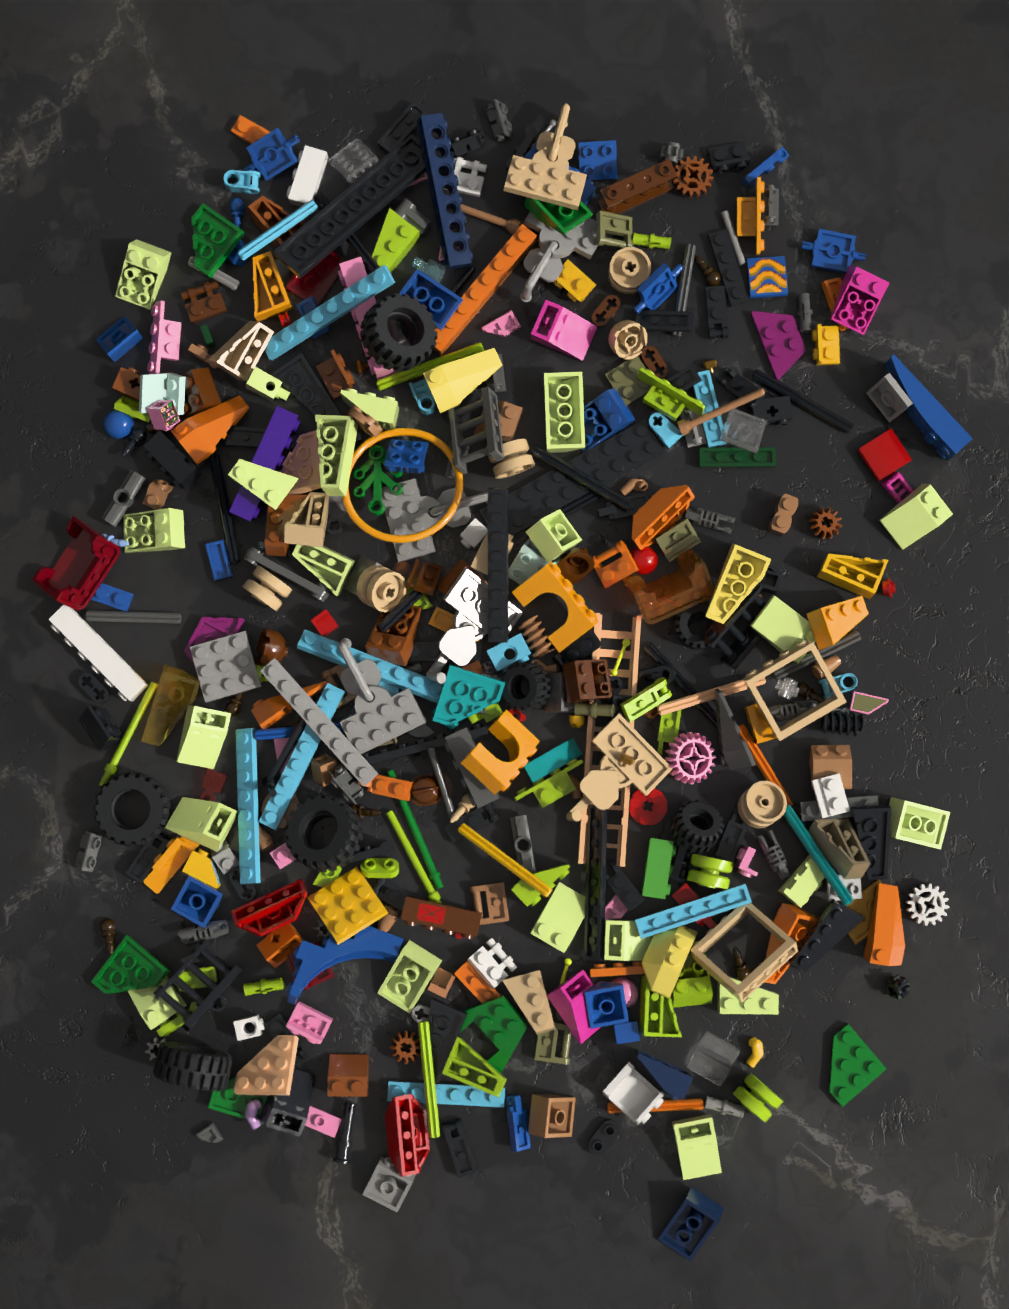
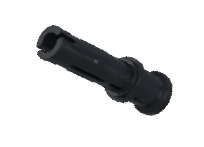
M345 1102L340 1138L336 1141L337 1151L333 1162L350 1164L349 1154L351 1147H353L351 1135L357 1104L352 1103L351 1110L349 1111L350 1102Z

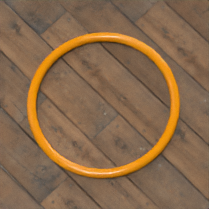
M413 428L390 429L380 432L376 438H368L357 447L353 453L351 471L362 453L383 439L394 436H415L425 439L445 453L454 469L456 488L453 501L447 512L434 525L423 531L409 535H392L375 530L358 516L350 500L349 483L346 497L342 496V500L350 518L365 533L387 542H414L436 533L452 518L462 498L463 474L453 465V451L438 437Z

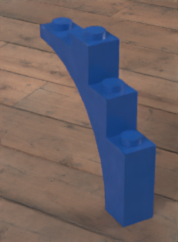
M368 926L339 945L331 934L329 938L325 937L322 947L302 940L300 947L296 946L292 956L295 958L294 965H296L293 974L295 981L294 983H289L287 988L288 1002L295 1005L308 983L322 971L335 964L362 958L381 959L395 963L404 939Z

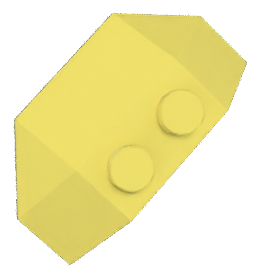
M682 925L653 935L641 963L651 991L670 998L696 938L697 931Z

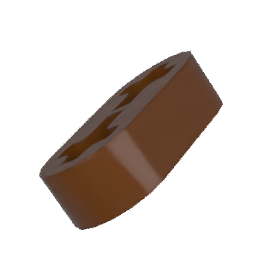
M607 296L593 312L591 322L597 328L605 327L619 310L620 300L617 296ZM614 300L616 307L612 306L609 310H606L609 304L608 301L612 302ZM604 312V322L600 321L597 323L596 315L600 317Z
M645 347L641 353L643 364L655 376L664 379L668 373L667 365L655 347ZM646 351L654 353L652 356L654 362L650 358H645ZM655 364L658 366L659 369H664L662 372L663 375H660L659 373L655 374Z

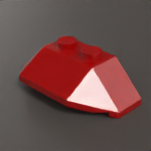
M302 878L232 910L231 914L235 926L258 936H263L296 921L307 896Z
M412 1094L395 1096L392 1098L385 1114L388 1155L400 1177L420 1172L421 1166L430 1150L426 1109Z

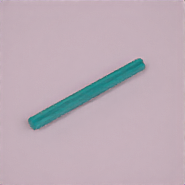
M787 805L783 814L842 904L844 906L850 904L853 901V897L792 806Z

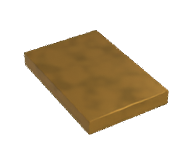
M875 880L863 889L861 899H853L850 904L846 905L864 916V919L847 934L855 945L868 936L878 883H882L880 880Z

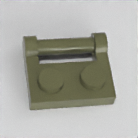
M598 211L596 213L595 245H608L622 249L632 247V217ZM605 233L623 236L624 241L607 238Z
M554 1022L556 1030L538 1034L535 1060L569 1065L570 1058H568L572 1032L566 1024ZM558 1030H564L561 1056L557 1057L555 1056Z

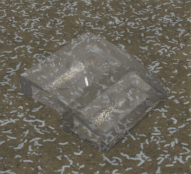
M706 1030L687 1068L721 1087L730 1072V1068L738 1057L740 1049Z

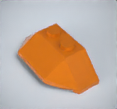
M681 485L661 488L633 515L632 540L638 549L642 550L656 543L654 538L671 528L684 515L690 501H693L695 497L689 486Z

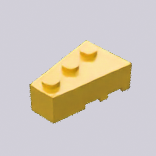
M828 554L823 560L817 577L870 600L876 593L888 560Z

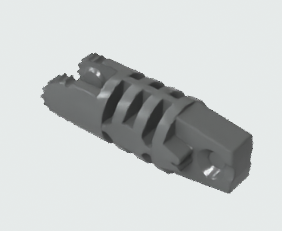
M699 507L697 510L688 508L685 513V518L694 520L693 524L731 534L732 529L728 526L719 525V519L730 523L735 521V517Z
M808 700L768 707L775 721L793 720L811 709Z
M769 830L767 831V836L772 846L768 847L762 835L757 836V840L772 871L777 872L782 880L790 876L786 867L789 864L773 831Z
M226 920L209 922L205 928L194 925L181 929L177 934L181 939V943L188 945L229 933V927Z

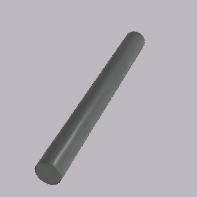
M429 746L427 751L449 819H451L452 814L455 813L454 806L434 746Z

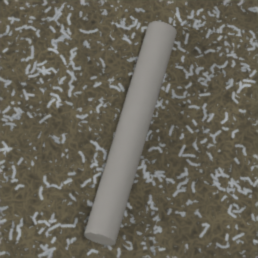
M728 210L723 211L721 215L738 265H745L746 262Z

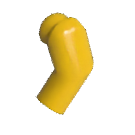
M755 1037L751 1038L748 1042V1045L752 1047V1054L746 1061L753 1068L764 1054L762 1042Z

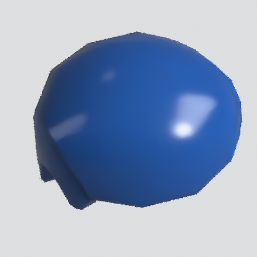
M118 410L109 412L103 421L106 434L111 438L117 439L129 435L134 425L132 417Z

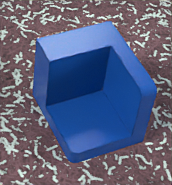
M636 1019L614 1025L616 1044L640 1041Z

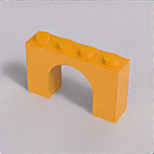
M551 561L512 591L523 607L543 593L557 594L565 601L568 607L567 621L547 637L558 652H561L599 622L594 611L589 610L585 605L583 597L573 590L571 582L562 576L560 568Z
M507 710L496 718L488 730L506 747L509 753V762H503L494 757L481 743H478L461 761V764L494 795L500 790L504 792L511 785L509 780L516 778L520 773L518 769H522L528 763L527 757L530 758L537 751L535 747L540 742Z

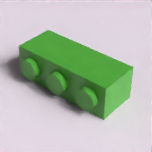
M649 838L641 891L642 896L665 899L666 895L669 896L671 884H668V877L671 876L674 865H671V857H675L676 846L673 845L674 841Z

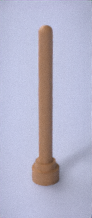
M461 205L462 212L505 227L511 234H514L521 226L520 220L510 219L508 221L472 207Z
M760 388L692 420L682 419L677 422L683 436L689 434L693 427L763 396L765 390Z

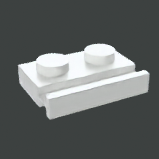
M840 773L811 780L821 818L850 811Z

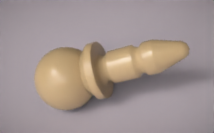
M470 794L464 795L461 802L458 803V809L451 816V823L457 821L464 812L468 813L470 809L475 807L468 797Z

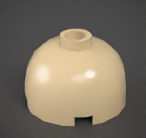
M631 320L620 321L610 330V348L617 356L623 359H634L642 353L643 345L646 346L647 332L637 322Z

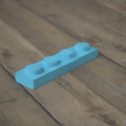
M709 370L698 372L703 381L693 386L696 399H699L705 405L703 414L718 408ZM721 415L702 423L708 448L727 444Z

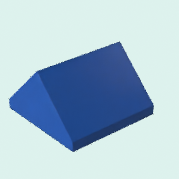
M123 316L95 340L109 357L116 362L139 343L143 337L131 322Z
M189 875L171 910L205 928L218 909L223 893Z
M599 981L584 991L590 1029L629 1022L623 984Z

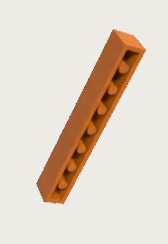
M522 224L462 295V303L442 331L437 328L435 329L438 334L435 340L436 346L433 350L440 356L445 353L537 242V235Z

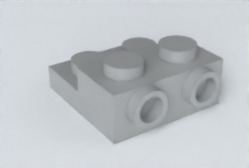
M890 373L866 392L889 423L913 404Z
M381 1157L362 1195L398 1212L416 1174L400 1177L390 1157Z

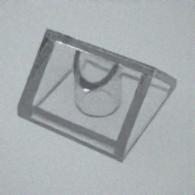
M732 409L727 415L720 433V439L723 442L757 454L767 420Z

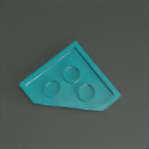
M449 665L446 681L443 684L432 721L453 726L491 704L499 702L505 681Z

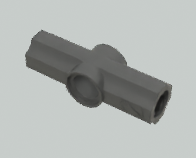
M130 470L121 487L115 491L113 499L101 519L117 527L126 510L133 504L134 497L146 478ZM127 494V501L120 503V496Z
M527 815L510 817L517 863L530 873H535L536 868ZM525 839L528 841L529 846L526 850L518 848L517 843L519 840Z

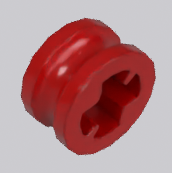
M287 311L283 315L278 314L283 329L292 324Z

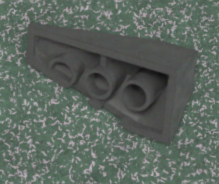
M718 688L715 689L718 742L721 752L719 759L722 765L727 766L730 770L756 765L746 741L744 742L743 738L738 735L741 730L735 720L731 719L733 714L722 691Z

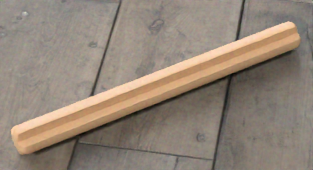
M765 677L754 683V685L760 686L765 684ZM739 680L657 706L659 715L668 714L714 700V690L717 688L722 691L724 696L746 690L747 687L743 680Z

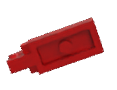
M686 883L671 895L679 905L700 899ZM714 915L695 921L701 927L706 924L709 929L717 926L711 919Z

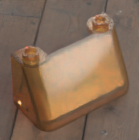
M692 548L678 556V570L645 584L642 577L635 574L622 579L639 613L648 624L660 622L712 598L715 589L706 564Z

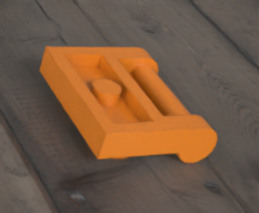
M620 540L614 547L600 555L592 556L595 563L594 568L605 588L639 570L623 540ZM621 552L623 557L605 567L602 566L601 562Z

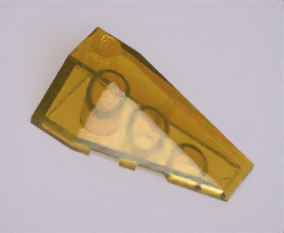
M168 665L163 666L141 742L161 746L173 730V727L184 715L188 705L194 702L200 685L198 679L184 670Z

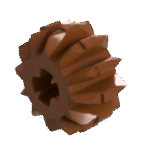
M830 507L826 511L823 508H819V513L814 512L812 514L814 518L809 520L810 523L815 524L810 527V530H817L814 536L821 533L822 540L825 539L826 535L828 539H832V533L838 535L837 529L842 528V525L837 523L842 518H835L838 512L835 510L831 514ZM825 520V522L829 521L830 524L826 526L822 525V522Z
M405 1030L404 1037L401 1032H398L397 1036L399 1039L392 1038V1041L396 1044L390 1045V1049H396L392 1053L393 1057L398 1054L400 1055L397 1059L398 1062L404 1057L405 1064H408V1057L415 1062L414 1054L421 1056V1052L416 1050L420 1049V1044H416L420 1042L419 1037L415 1040L413 1039L416 1032L413 1031L410 1037L408 1036V1030ZM402 1043L411 1044L410 1051H407V1049L403 1050L401 1047L404 1044Z

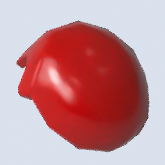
M636 546L630 550V554L639 569L636 573L649 574L655 570L658 558L652 548L645 547L640 550Z

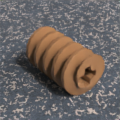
M538 615L526 620L518 627L519 631L525 630L522 637H529L525 641L526 644H532L529 650H536L532 655L533 658H540L556 649H550L551 641H545L549 635H542L545 628L538 627L542 623L541 621L535 622Z

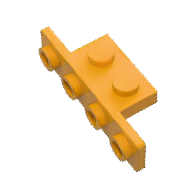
M761 177L756 178V197H737V237L756 236V255H760L761 251H764V239H761V232H764V220H761V212H764V201H761V193H764L765 186L764 181H761Z
M183 836L177 837L176 840L172 838L166 845L168 849L165 853H160L154 859L153 870L143 881L144 884L158 894L190 857L192 851L196 850L200 844Z

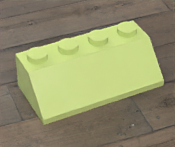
M582 372L544 373L546 450L550 453L585 448Z

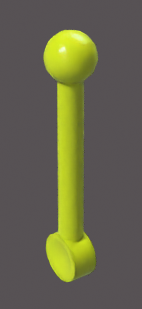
M624 639L622 641L623 647L616 661L614 669L610 671V674L612 676H616L618 674L617 669L621 662L625 649L627 646L630 645L629 639Z
M570 958L564 960L565 967L560 984L565 981L568 967L572 963Z

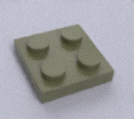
M638 356L627 360L605 374L611 387L617 390L627 406L646 395L651 389L650 385L637 378L640 367L646 369Z

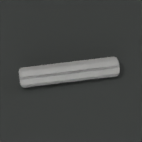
M191 256L188 265L198 270L194 266L195 256ZM217 270L212 276V279L234 291L240 285L238 280L220 270Z

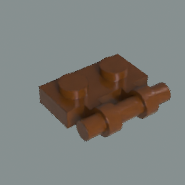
M207 281L202 286L187 288V291L181 292L183 300L191 298L192 302L185 304L192 324L228 312L221 292L213 294L212 290L219 288L217 281L210 283ZM207 293L208 297L197 300L196 295Z

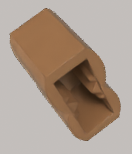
M784 494L779 499L775 507V515L769 523L770 533L782 537L789 530L792 522L791 516L798 507V498Z

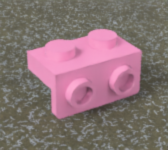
M744 846L738 850L735 857L738 860L734 867L738 868V873L749 878L751 875L757 876L758 872L748 868L756 851L755 849Z
M299 1001L286 1027L291 1033L295 1035L300 1034L313 1044H321L333 1018Z

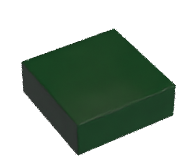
M207 324L200 326L206 345L209 348L216 346Z

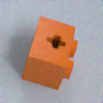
M289 923L272 931L257 944V947L264 958L274 968H277L289 958L288 955L294 952L296 946L300 947L303 939L296 928Z

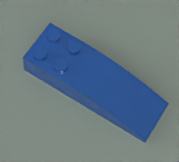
M893 354L884 364L887 374H891L913 403L906 409L907 414L924 435V440L937 449L936 452L941 458H946L948 461L973 438Z

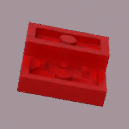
M889 429L857 450L877 481L882 480L912 460L892 429Z

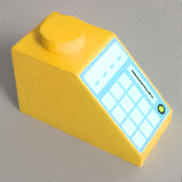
M200 848L198 851L193 850L182 871L218 889L221 883L214 861L209 857L210 853Z

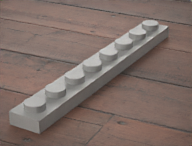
M275 658L260 670L363 786H366L378 775L377 771Z

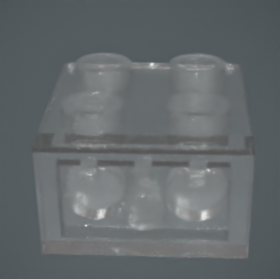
M358 138L354 139L328 160L345 178L349 186L379 162L376 155Z

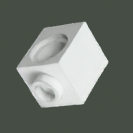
M475 518L460 534L462 539L460 542L469 549L471 547L475 550L484 540L488 529Z
M259 1014L237 1019L233 1022L237 1041L260 1036L263 1034L262 1030H265L263 1019H259ZM247 1022L254 1024V1032L246 1030L245 1024Z

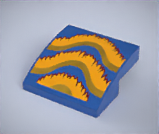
M785 256L747 258L750 298L788 296Z

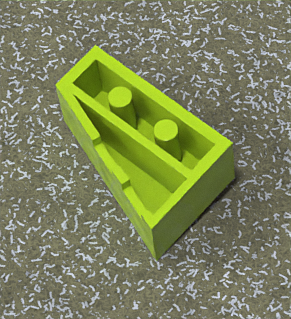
M389 208L372 258L379 267L386 265L390 273H392L419 240V230Z
M456 1038L442 1074L493 1096L500 1097L507 1079L462 1038Z

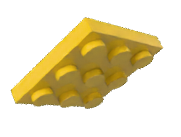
M355 867L307 897L338 945L388 914L386 908L358 867Z

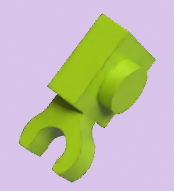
M498 703L486 707V714L476 713L468 717L471 724L483 718L488 723L499 717L503 712Z

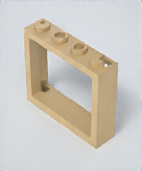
M810 640L798 642L796 648L791 651L788 649L781 652L779 658L774 661L770 659L764 662L762 668L749 671L750 673L746 674V677L742 679L774 737L779 741L846 703L814 642ZM810 651L834 695L778 727L754 683Z
M749 903L734 908V911L728 916L723 917L720 923L715 928L710 929L703 939L694 943L690 951L692 958L742 1003L797 953L798 949L796 942L753 904ZM749 913L783 944L737 985L710 961L704 953Z

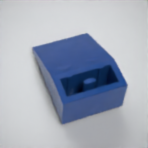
M615 388L606 390L584 407L585 448L582 449L583 452L601 444L636 420Z

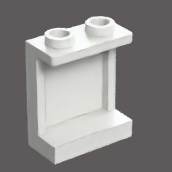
M628 1062L602 1094L638 1126L640 1123L645 1124L651 1117L649 1112L653 1108L657 1110L664 1102L662 1099L664 1093L659 1092Z

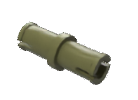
M597 702L592 704L575 703L574 712L575 715H590L592 718H597V716L614 717L615 705H604Z

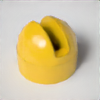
M569 715V722L572 727L580 728L584 724V715Z

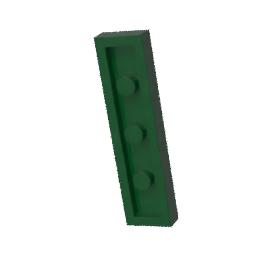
M776 447L699 448V468L776 467Z

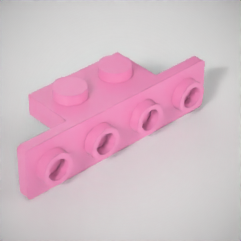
M161 300L153 305L151 311L153 323L150 327L152 341L149 345V353L151 355L147 366L149 374L160 373L161 359L179 360L181 323L164 320L165 301Z

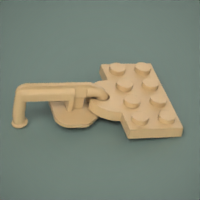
M567 103L561 107L555 133L543 132L539 135L536 144L537 153L532 160L513 155L503 191L578 210L587 174L569 170L568 160L573 157L575 142L572 138L563 136L564 129L568 126L567 120L570 106Z
M618 713L591 740L604 756L600 761L599 770L590 771L581 780L580 790L585 796L566 814V819L568 821H580L582 818L581 812L591 802L598 809H608L618 799L619 788L627 787L631 783L644 796H647L673 768H670V765ZM626 753L634 758L635 763L631 766L626 764L625 768L622 767L621 754Z

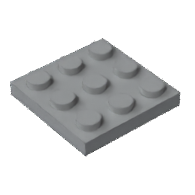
M246 631L190 647L205 703L262 687Z

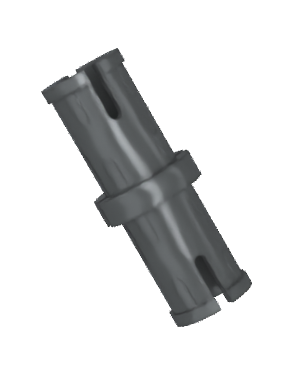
M802 293L798 295L799 311L797 312V316L800 317V332L810 333L812 332L811 316L813 315L812 310H810V294Z

